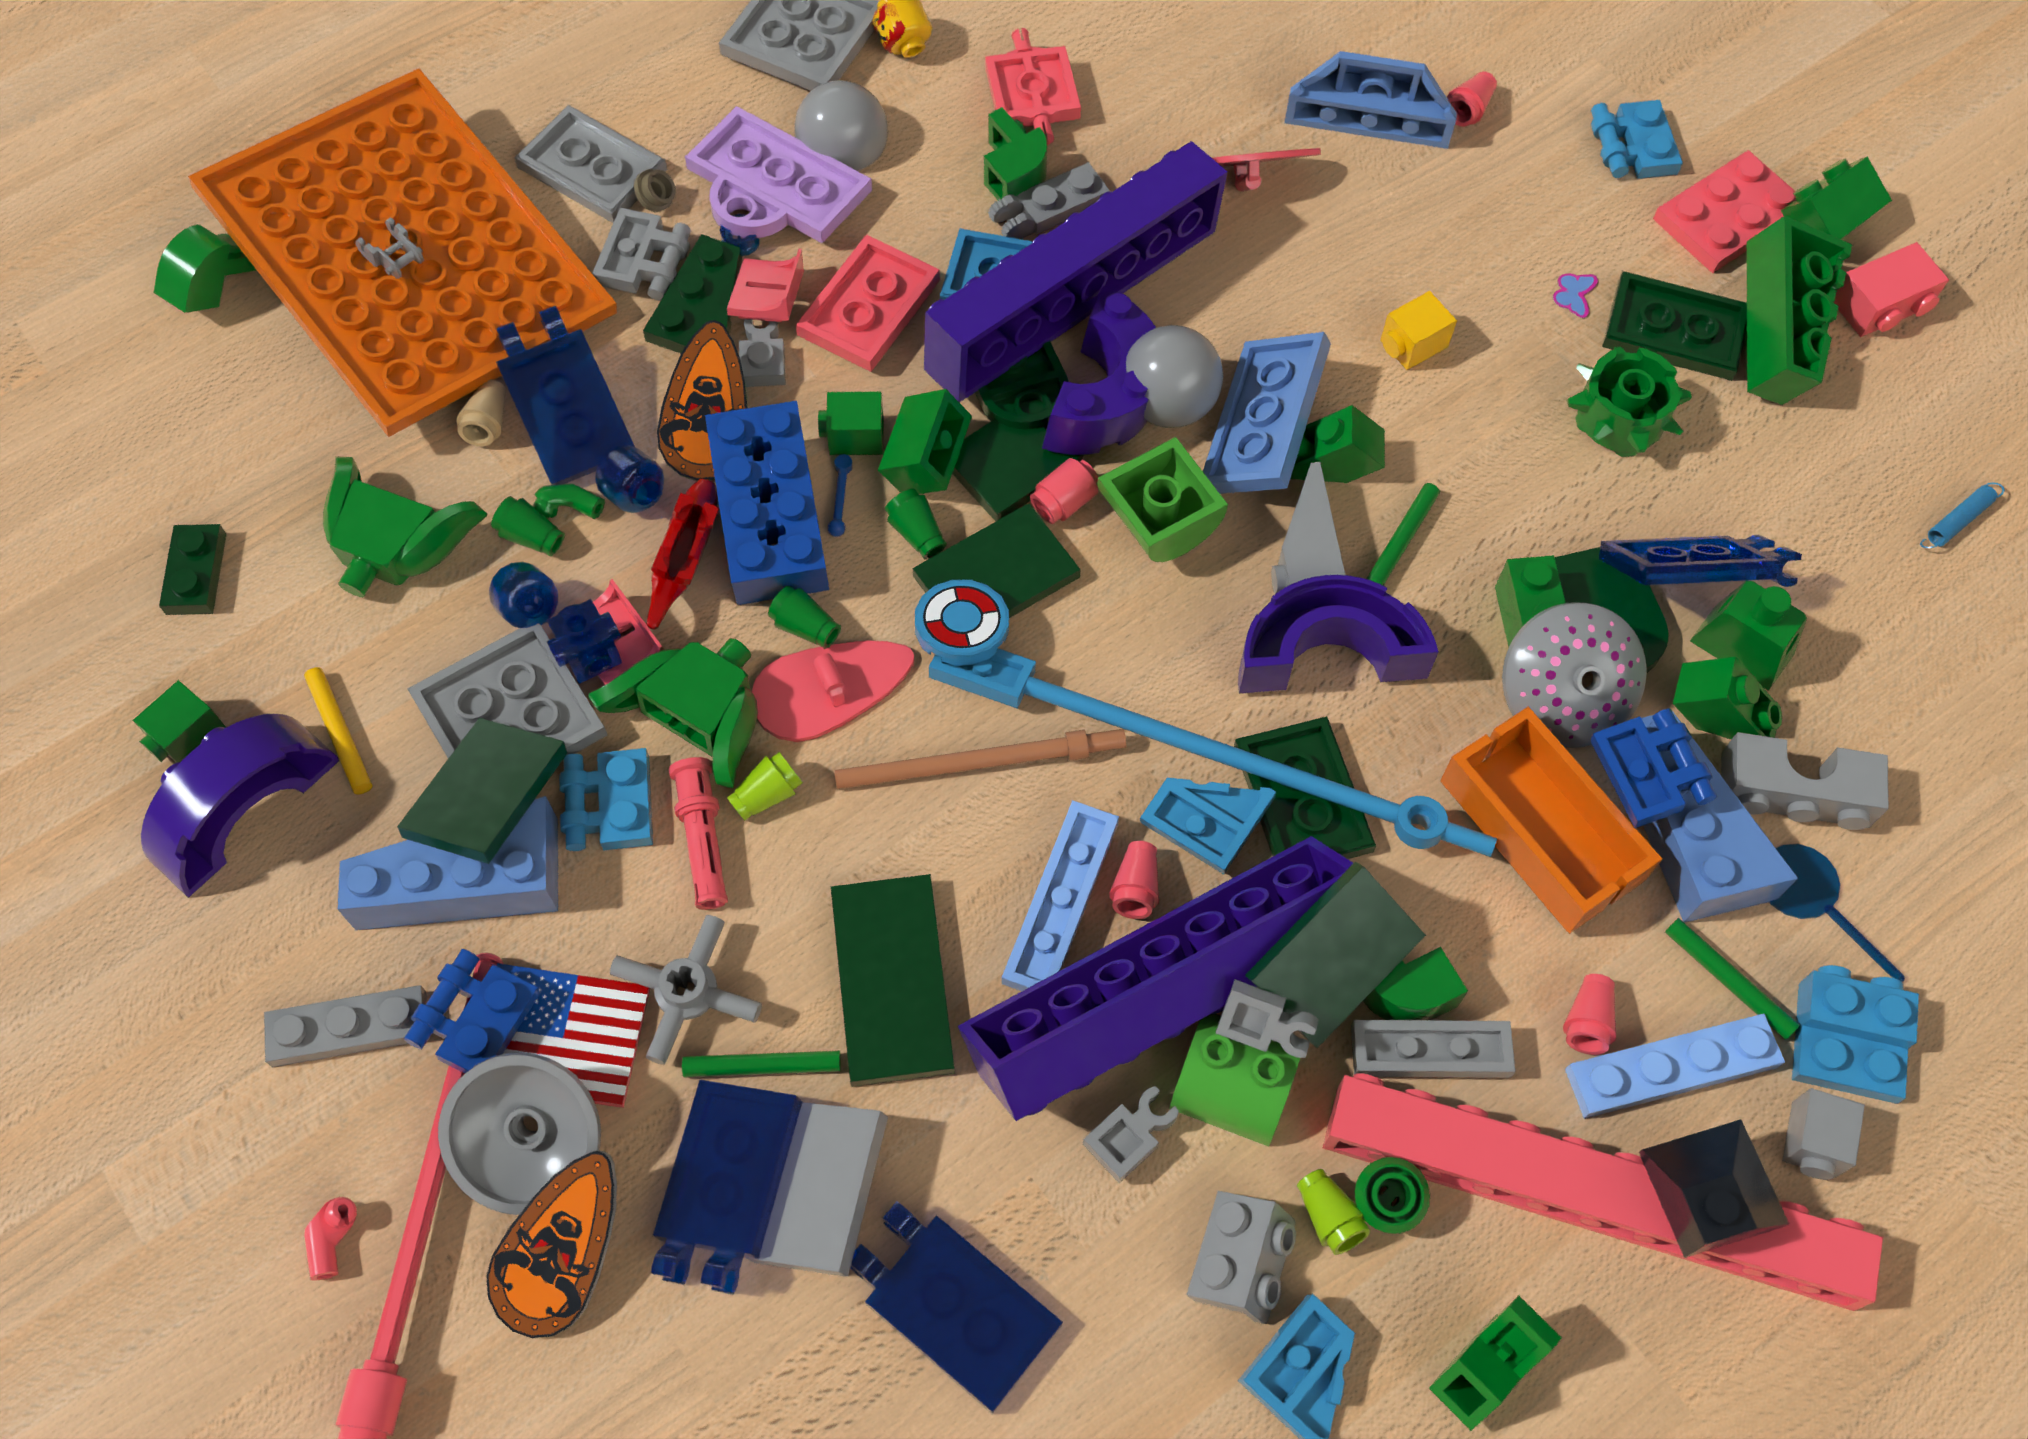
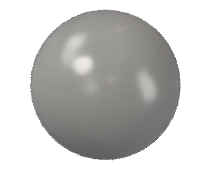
M838 80L827 82L809 92L798 108L794 124L795 138L801 140L808 148L819 154L830 156L856 171L868 167L880 157L888 136L886 115L878 99L863 86L850 81Z
M1178 325L1155 328L1142 335L1132 345L1126 357L1127 373L1134 371L1138 380L1148 388L1145 397L1149 400L1145 408L1144 419L1151 424L1165 428H1178L1195 423L1213 408L1220 395L1223 384L1221 359L1212 343L1196 330Z

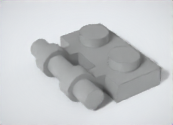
M620 208L592 274L603 287L631 293L637 292L641 280L651 282L648 295L654 300L661 301L677 275L676 268L679 260L684 259L689 250L690 243L688 238L691 233L690 227L684 223H676L672 232L663 231L661 216ZM654 250L663 252L660 262L650 261Z

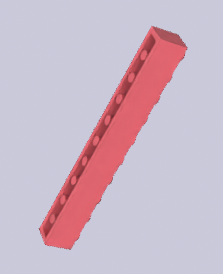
M1358 1073L1354 1074L1353 1077L1344 1075L1336 1090L1322 1146L1323 1149L1369 1163L1386 1157L1401 1158L1416 1166L1427 1181L1851 1311H1856L1875 1302L1883 1237L1863 1231L1864 1226L1859 1222L1845 1218H1831L1828 1221L1809 1215V1209L1805 1206L1793 1202L1779 1201L1789 1225L1684 1258L1640 1156L1621 1152L1615 1153L1613 1156L1593 1150L1594 1145L1591 1142L1577 1137L1567 1136L1562 1137L1561 1140L1540 1134L1541 1129L1528 1122L1510 1121L1507 1124L1488 1118V1113L1478 1107L1458 1105L1454 1108L1437 1103L1436 1097L1425 1091L1407 1089L1405 1092L1384 1087V1082L1381 1079L1368 1074Z

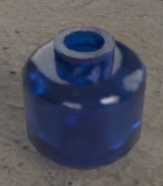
M630 445L618 446L609 451L601 459L595 476L599 492L620 510L629 513L642 512L654 506L662 495L665 480L663 470L658 463L640 449Z
M526 562L510 563L498 570L489 586L490 602L494 610L513 627L529 628L538 623L543 625L555 614L558 605V590L553 580L534 564Z

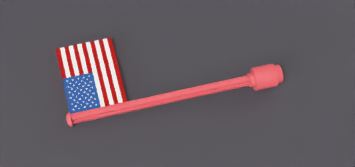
M492 953L476 955L480 960L475 966L473 978L482 982L493 964L537 986L540 991V995L503 1054L531 1053L550 1058L569 1069L580 1079L589 1091L595 1104L624 1108L650 988L636 983L503 964L500 957ZM469 998L466 999L465 1007L470 1000ZM448 1066L370 1360H365L363 1369H350L335 1424L336 1427L340 1428L338 1439H386L387 1436H393L407 1383L406 1378L397 1375L399 1366L395 1364L446 1170L439 1147V1118L447 1095L456 1082L465 1074L451 1066Z

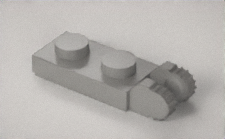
M1088 162L1031 187L1017 196L1009 194L1001 200L998 199V201L991 205L988 213L993 222L1004 223L1001 230L1003 236L1022 239L1033 233L1037 235L1064 223L1070 215L1085 210L1110 190Z

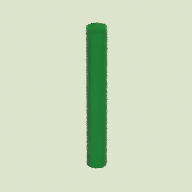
M1431 483L1423 485L1367 576V580L1384 586L1439 496L1440 490L1437 486Z
M1677 918L1665 931L1671 939L1757 1015L1765 1014L1769 1026L1785 1040L1798 1029L1800 1025L1680 918Z
M840 1050L683 1056L682 1058L683 1078L841 1071Z

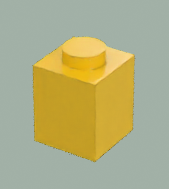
M1429 290L1387 314L1380 341L1383 343L1388 355L1396 358L1406 370H1409L1449 347L1457 320Z

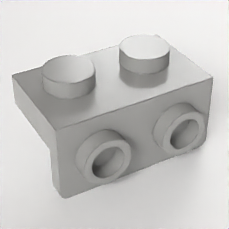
M1218 1191L1187 1296L1198 1303L1244 1313L1254 1322L1266 1324L1271 1309L1275 1308L1280 1298V1276L1286 1256L1292 1252L1295 1245L1296 1231L1294 1218L1274 1201Z

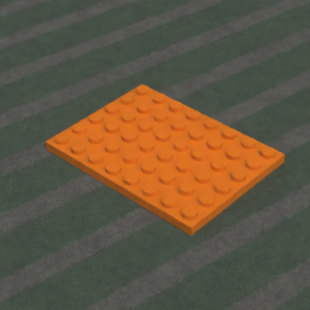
M420 68L188 176L191 187L388 437L475 391L487 381L499 378L617 313V303ZM390 217L395 221V225L400 223L408 231L409 240L416 247H420L423 250L421 254L424 262L419 264L413 260L400 269L402 277L398 279L392 274L388 275L382 265L375 267L360 253L355 243L361 237L365 241V245L370 243L374 248L379 247L384 251L398 242L385 224V221ZM400 248L389 257L396 261L406 252Z

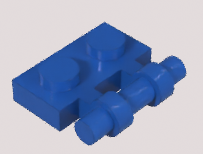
M1670 708L1663 709L1652 716L1658 728L1657 731L1649 733L1639 716L1595 732L1591 738V743L1634 828L1683 811L1686 803L1680 793L1681 790H1690L1699 806L1710 803L1717 798L1709 782L1712 779L1709 768L1705 762L1698 761L1689 744L1692 737L1686 725L1678 723ZM1670 751L1679 769L1669 772L1659 752Z
M461 949L452 965L445 964L437 977L440 981L439 985L426 1005L419 1004L411 1017L414 1023L404 1037L407 1043L418 1049H423L432 1033L443 1038L444 1041L435 1054L437 1059L463 1073L468 1072L477 1064L504 1053L540 995L537 986L493 964L482 982L471 977L470 974L480 959L465 949ZM459 993L470 1000L457 1021L454 1022L444 1015Z

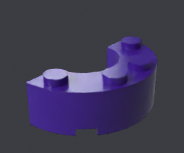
M1102 286L1090 315L1080 353L1094 359L1106 371L1108 377L1100 382L1088 384L1063 382L1050 415L1042 449L1072 455L1099 453L1101 447L1114 443H1117L1119 446L1123 445L1136 436L1147 423L1144 419V412L1149 400L1145 397L1148 388L1138 380L1134 371L1127 373L1126 357L1132 345L1142 335L1155 329L1156 326L1125 294L1117 293Z
M1315 576L1293 583L1277 592L1262 611L1254 617L1247 633L1239 668V694L1286 690L1294 660L1309 648L1325 644L1346 646L1361 653L1374 666L1380 682L1428 679L1439 651L1431 629L1420 613L1409 602L1404 605L1398 599L1386 593L1387 587L1355 576Z
M284 714L257 715L234 723L226 728H215L207 733L201 744L181 762L171 765L161 777L162 785L153 797L142 824L141 844L144 854L157 869L189 898L227 863L224 856L226 839L234 824L250 807L264 797L279 790L296 789L304 794L340 760L337 755L298 720Z

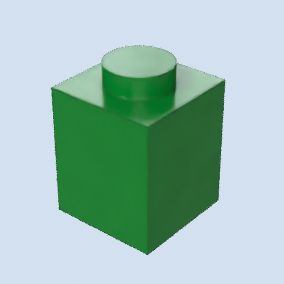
M827 392V410H819L818 431L819 438H827L829 455H883L884 412L882 392Z
M179 680L132 720L146 735L139 742L160 762L167 757H170L175 763L181 762L201 744L207 733L218 727L226 728L214 711Z

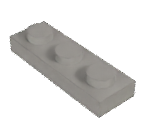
M419 985L264 1012L265 1062L271 1067H278L409 1044L404 1040V1037L414 1023L411 1017L419 1004L426 1005L427 1003L426 991Z
M1354 1020L1351 1024L1354 1074L1361 1073L1375 1077L1511 1078L1515 1073L1510 1021Z

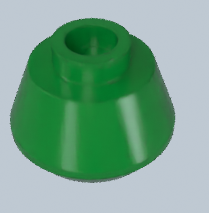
M1386 1157L1370 1163L1360 1173L1355 1185V1202L1357 1208L1363 1213V1219L1370 1226L1384 1233L1397 1234L1413 1229L1424 1219L1430 1204V1190L1424 1175L1416 1166L1401 1158ZM1386 1186L1387 1189L1380 1195V1189ZM1397 1197L1398 1199L1396 1204L1392 1206L1391 1203Z

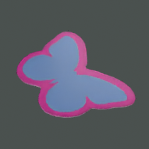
M1572 273L1563 274L1558 278L1557 282L1561 289L1554 292L1553 300L1558 306L1569 309L1570 312L1580 318H1585L1589 313V307L1584 294H1587L1596 286L1598 279L1593 274H1582L1579 276Z

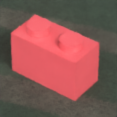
M1915 242L1846 272L1844 286L1836 291L1834 303L1839 306V312L1857 334L1863 337L1877 330L1881 332L1888 331L1902 319L1913 314L1919 317L1931 311L1939 303L1940 299L1938 296L1949 279L1918 242Z

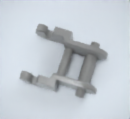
M390 217L385 221V224L398 242L384 251L379 247L374 248L370 243L365 245L366 243L361 237L355 243L360 253L375 267L382 265L388 275L392 274L398 279L402 277L400 269L413 260L419 264L424 262L421 254L423 250L420 247H416L409 240L408 231L400 223L395 225V221ZM400 248L406 252L396 261L389 257Z

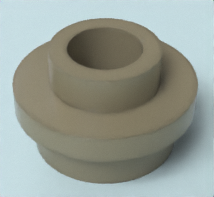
M646 169L639 173L634 181L636 197L647 210L662 212L671 205L675 197L676 188L672 178L666 172Z

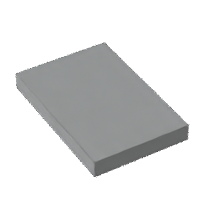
M570 105L514 157L519 169L614 223L620 208L629 209L638 200L634 191V181L639 173L646 169L667 171L665 159Z
M788 1101L745 1258L758 1264L848 1277L888 1116L878 1110Z

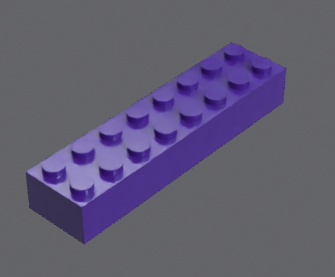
M1190 141L1180 149L1168 152L1161 161L1147 170L1137 172L1127 183L1113 192L1108 191L1104 193L1097 202L1085 210L1073 213L1063 224L1049 233L1040 234L1029 246L1015 255L1006 256L996 267L987 273L970 279L962 289L948 298L936 301L925 312L924 371L943 389H947L960 403L978 391V389L1008 371L1011 366L1026 356L1029 357L1041 349L1044 343L1049 340L1050 342L1089 317L1102 286L1123 294L1216 231L1228 171L1194 142Z
M1310 836L958 1025L979 1076L1014 1120L1018 1121L1025 1116L1039 1113L1048 1103L1066 1093L1086 1087L1095 1077L1115 1066L1133 1061L1141 1052L1162 1040L1180 1035L1186 1027L1209 1014L1223 1011L1234 980L1256 987L1245 975L1346 872L1353 862Z

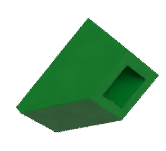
M1353 405L1307 424L1290 479L1305 480L1310 464L1314 462H1320L1324 482L1349 483L1385 468V429Z
M1737 657L1682 663L1673 705L1696 729L1731 740L1737 732L1775 738L1776 730L1782 723L1781 707Z

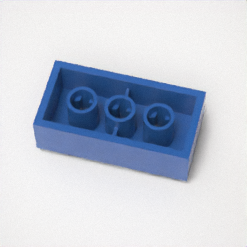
M797 401L705 415L731 584L737 605L773 600L786 586H791L795 590L802 588L807 594L828 591L829 583Z

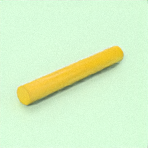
M320 667L311 668L304 673L307 685L353 793L356 795L364 794L372 789L371 780L323 669Z

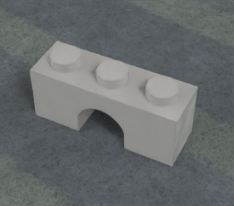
M1737 732L1722 751L1721 776L1749 814L1768 812L1787 815L1789 819L1797 822L1819 820L1838 823L1839 827L1848 830H1861L1870 828L1889 809L1888 755L1837 747L1819 767V779H1809L1797 773L1790 765L1787 756L1786 739Z

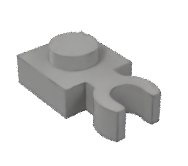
M744 319L748 340L739 341V357L741 359L745 386L786 385L785 347L783 338H778V322L769 321L767 327L758 329L754 327L753 320Z
M1234 980L1219 1020L1216 1034L1267 1052L1269 1044L1273 1040L1279 1042L1283 1050L1289 1055L1305 1058L1308 1052L1309 1041L1295 1036L1293 1032L1304 1031L1307 1034L1315 1035L1319 1019L1305 1011H1296L1291 1014L1285 1013L1283 1008L1286 998Z
M1156 1086L1147 1089L1142 1094L1138 1110L1133 1115L1121 1104L1083 1139V1145L1118 1183L1124 1180L1158 1148L1159 1142L1150 1133L1153 1130L1163 1131L1170 1128L1177 1119L1179 1110L1175 1106L1162 1116L1151 1112L1149 1105L1156 1100L1160 1092Z

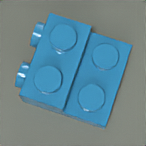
M1827 965L1820 967L1818 971L1813 970L1799 983L1796 1022L1800 1026L1795 1031L1792 1080L1895 1104L1906 1099L1908 1048L1917 1043L1919 994L1903 990V982L1895 978L1876 977L1871 979L1869 983L1851 979V971L1841 966Z

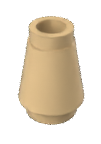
M491 379L479 386L456 418L458 433L469 444L481 447L488 446L501 435L506 389L500 382Z

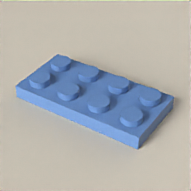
M1325 332L1246 341L1244 343L1203 469L1204 474L1220 494L1288 488L1331 346V342Z

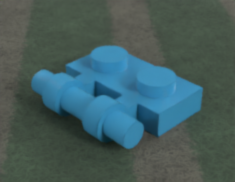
M1660 100L1622 103L1619 105L1616 117L1613 113H1609L1605 103H1598L1592 107L1591 114L1593 120L1591 128L1595 138L1601 141L1603 148L1600 155L1605 167L1610 168L1614 178L1625 176L1629 172L1628 166H1633L1637 179L1678 175L1683 162ZM1623 137L1625 144L1619 141L1618 138Z
M640 748L597 753L598 771L591 772L584 771L582 755H566L564 757V771L559 774V789L565 794V812L560 815V831L566 834V849L569 851L584 850L586 848V834L600 833V844L603 850L653 845L650 763L647 749ZM598 792L599 811L586 812L584 794Z

